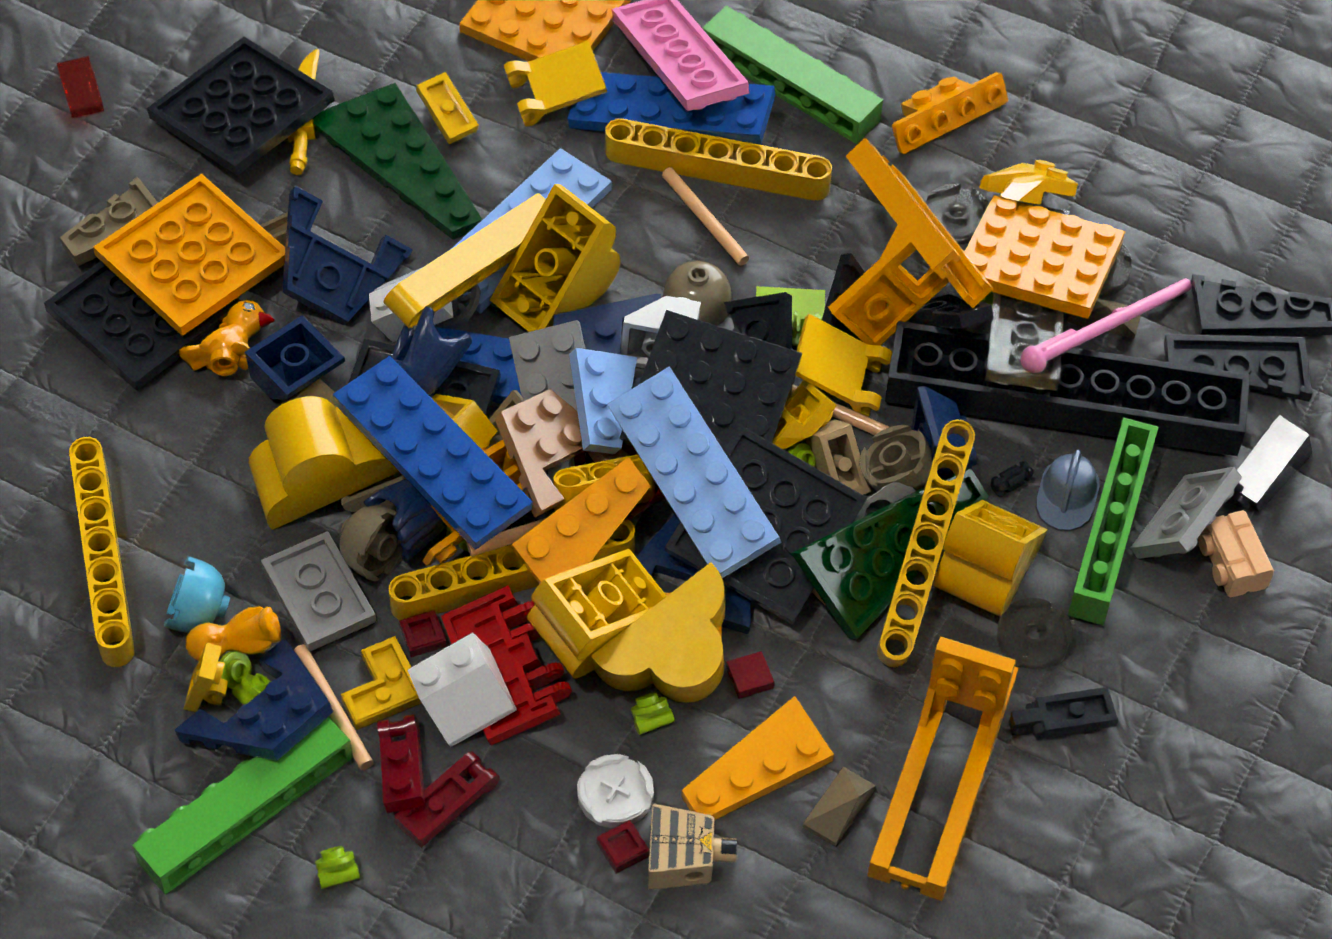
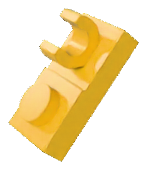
M446 72L417 85V93L448 144L478 130V123Z
M206 643L190 679L184 705L185 710L196 712L203 699L210 704L221 705L228 685V681L221 678L225 664L218 661L221 646Z

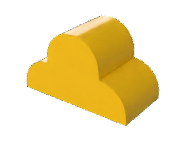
M554 184L492 294L490 301L528 332L553 326L554 315L584 309L590 306L607 291L620 267V255L612 249L616 238L615 226L563 185Z
M315 396L296 398L274 409L267 417L264 425L268 439L259 444L249 457V467L267 524L272 530L399 472L338 407L335 408L325 398Z
M980 500L955 514L944 543L945 552L938 566L933 586L992 614L1003 617L1025 573L1033 563L1048 529L989 502Z
M626 549L544 579L532 593L531 600L535 605L528 613L527 619L571 676L579 678L594 670L591 658L594 652L667 595L630 549Z
M710 562L591 655L595 672L606 684L622 691H636L653 683L664 696L674 701L685 703L702 700L714 692L720 684L724 673L723 643L718 630L725 617V594L722 577L713 563Z

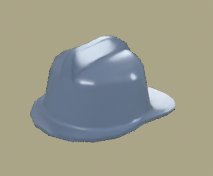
M1076 449L1073 454L1061 455L1047 466L1042 476L1036 508L1040 518L1048 526L1057 530L1071 531L1082 527L1089 521L1094 511L1100 487L1099 477L1092 463L1081 455V450Z

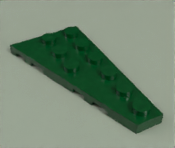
M396 83L322 110L313 117L315 131L318 130L323 134L329 144L334 148H341L350 155L352 162L384 187H391L407 205L412 204L424 213L425 219L452 240L467 235L483 220Z
M966 468L949 528L957 512L980 500L985 501L989 497L971 468ZM952 473L942 479L944 481H952L956 476L955 473ZM925 487L791 553L848 638L858 639L891 603ZM933 501L927 504L929 512L933 515L939 516L946 513L945 507L939 502ZM920 536L916 540L920 548L924 550H931L936 547L935 541L929 536ZM911 570L906 573L909 582L919 573L918 570Z

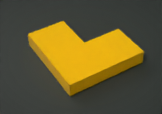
M396 636L361 650V656L373 681L341 694L342 702L356 730L422 703L408 673V669L411 666Z

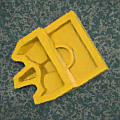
M1035 160L1034 165L1020 163L984 175L979 188L1000 193V197L1041 205L1044 192L1075 197L1078 183L1067 177L1068 172L1056 169L1055 164Z
M803 380L792 394V397L786 402L773 444L784 450L814 435L819 428L824 427L831 420L833 410L837 405L816 386Z

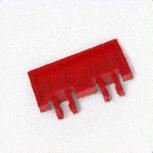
M509 585L441 615L451 644L474 633L491 650L516 706V711L483 729L491 746L560 715L556 703L572 693L570 684L564 681L535 692V689L561 678L565 672L560 662H552L526 673L541 666L532 642L541 636L531 623L522 625L514 630H511V628L529 621L527 619L528 613L535 604L533 601H528L517 605L516 598Z

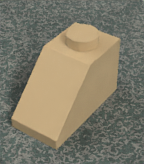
M834 419L829 421L824 427L819 428L814 435L806 438V443L810 446L815 456L814 467L862 495L871 492L869 483L862 475L859 466L860 453L851 424Z

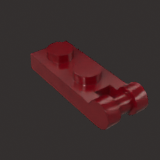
M416 714L403 716V720L392 723L389 719L378 721L377 730L380 739L383 804L386 812L392 813L425 806L420 729ZM406 735L405 740L394 742L395 737Z
M470 751L424 790L425 806L399 811L394 816L395 824L422 848L481 795L493 790L498 784L500 776L492 768L486 769L481 765V758L473 751ZM471 775L475 780L469 784L464 777Z

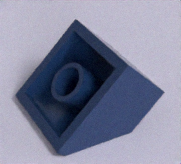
M303 315L245 351L250 378L271 399H289L345 362V357Z
M923 386L917 389L911 429L914 431L919 430L923 433L931 448L933 460L944 426L952 420L958 419L966 422L967 420L965 415L960 416L955 401ZM959 434L947 436L948 442L955 447H961L966 444L965 439ZM974 445L966 467L971 469L972 466L977 464ZM945 467L937 470L938 476L941 479L954 473L951 469Z

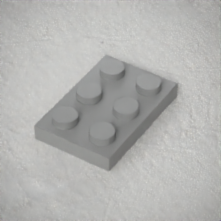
M575 320L509 337L523 399L527 400L551 389L577 410L569 354L575 348L586 349L580 322Z
M1235 467L1184 475L1130 547L1138 559L1154 556L1161 557L1175 553L1185 554L1196 546L1197 538L1202 531L1215 520V514L1222 504L1233 496V489L1242 479L1240 473Z
M328 531L261 560L263 571L309 651H313L376 622L375 612Z

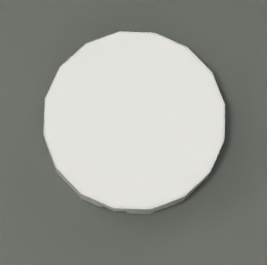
M621 754L604 755L591 761L585 767L581 778H579L577 783L578 804L585 816L597 825L613 829L629 820L635 824L650 810L654 798L653 779L643 764L639 761L636 763L630 760L629 756Z

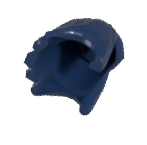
M425 306L415 330L414 327L408 328L405 324L403 325L392 358L428 395H431L445 382L472 344V338L468 333L455 338L450 336L443 338L437 332L433 323L434 310Z
M403 479L377 491L367 498L364 504L366 506L379 505L389 500L396 506L397 513L392 525L398 533V540L401 541L403 550L402 560L408 563L434 540L447 525L423 495L407 479Z

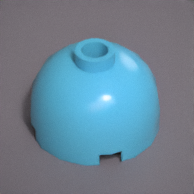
M190 556L184 562V565L189 566L190 569L186 568L184 575L179 574L166 613L169 615L174 614L173 619L168 618L164 622V627L189 633L197 625L206 622L213 623L216 616L223 618L230 601V597L224 595L225 582L221 573L214 566Z

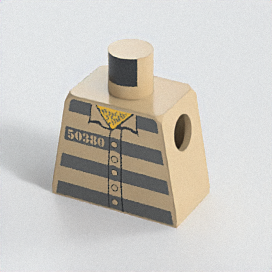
M652 804L648 889L707 884L712 880L713 861L736 862L737 839L714 838L713 816Z

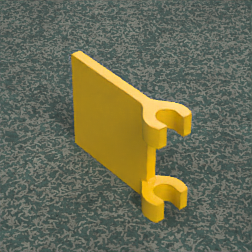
M589 40L529 62L510 61L504 64L511 88H518L529 79L535 99H523L517 102L525 127L536 124L549 112L607 92Z
M811 314L806 315L797 347V352L802 353V359L796 376L849 403L853 411L869 417L871 409L879 410L882 397L875 392L861 391L866 368L878 373L882 363L885 365L890 364L892 351L884 346L865 344Z

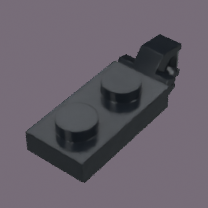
M1102 687L1036 697L1035 702L1026 704L1024 710L1011 711L1008 724L1012 736L1026 735L1033 732L1034 737L1043 736L1045 738L1116 727L1118 717L1109 689Z

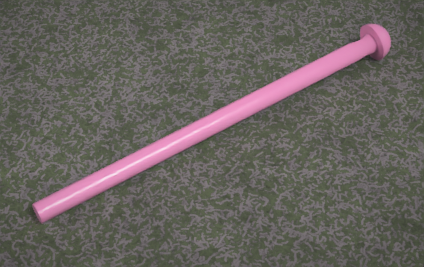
M1184 278L1125 308H1117L1112 311L1111 315L1080 330L1075 331L1071 328L1037 346H1029L1021 354V364L1030 373H1040L1045 369L1046 361L1190 291L1192 283Z

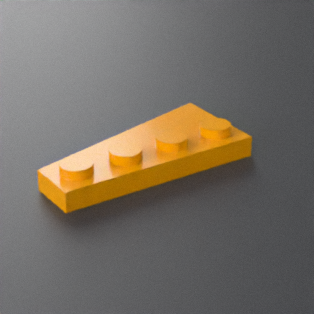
M628 457L512 543L510 547L539 584L546 578L590 563L649 490L651 485Z
M794 696L683 788L681 797L690 811L711 815L716 820L833 762L834 754L796 696Z

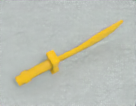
M318 49L312 51L302 61L298 69L314 80L320 54ZM313 118L288 137L289 143L294 140L293 154L289 163L290 172L294 175H301L306 167L307 140L315 139Z

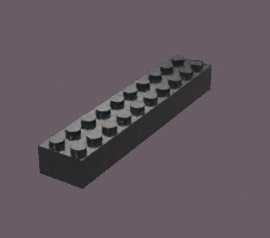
M903 321L897 322L885 402L915 406L918 387L925 386L955 401L961 414L1118 438L1124 417L1157 426L1158 431L1154 444L1238 457L1246 432L1250 375L1079 348L1070 349L1046 361V367L1042 372L1030 373L1021 364V354L1027 347L1037 346L1041 344L1040 342Z

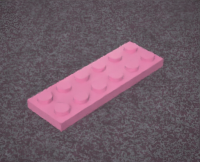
M642 0L612 9L613 21L687 111L700 110L711 104L731 101L739 96L749 94V84L745 77L678 0Z

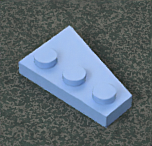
M575 348L569 354L583 450L615 454L622 448L623 440L620 439L622 428L607 404L632 389L637 357Z

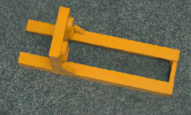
M866 138L846 155V158L898 225L880 259L828 307L837 319L865 344L881 346L896 332L898 321H908L949 282L962 299L972 308L993 290V287L906 177L893 164L889 166L888 159L884 155L881 156L880 152ZM916 250L930 266L928 271L919 280L914 278L901 265Z
M940 636L935 650L928 691L919 724L871 857L867 877L889 884L891 879L901 882V887L904 890L914 886L920 888V894L940 901L943 900L1015 685L1019 669L1015 667L1016 660ZM947 701L980 710L982 715L927 878L890 865Z

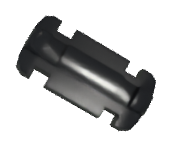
M1020 461L1019 467L1018 465H1013L999 473V478L997 476L992 477L990 486L997 496H1004V491L1009 493L1025 484L1024 480H1032L1034 472L1026 461Z

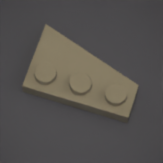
M138 177L129 183L130 189L121 196L114 194L107 200L108 206L101 212L89 214L60 237L63 248L77 266L97 258L93 246L158 203Z

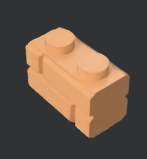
M1246 511L1229 513L1227 516H1217L1198 537L1199 548L1204 556L1209 555L1213 563L1212 574L1215 583L1218 586L1223 585L1227 596L1230 598L1246 594L1248 591L1251 593L1269 587L1274 569Z

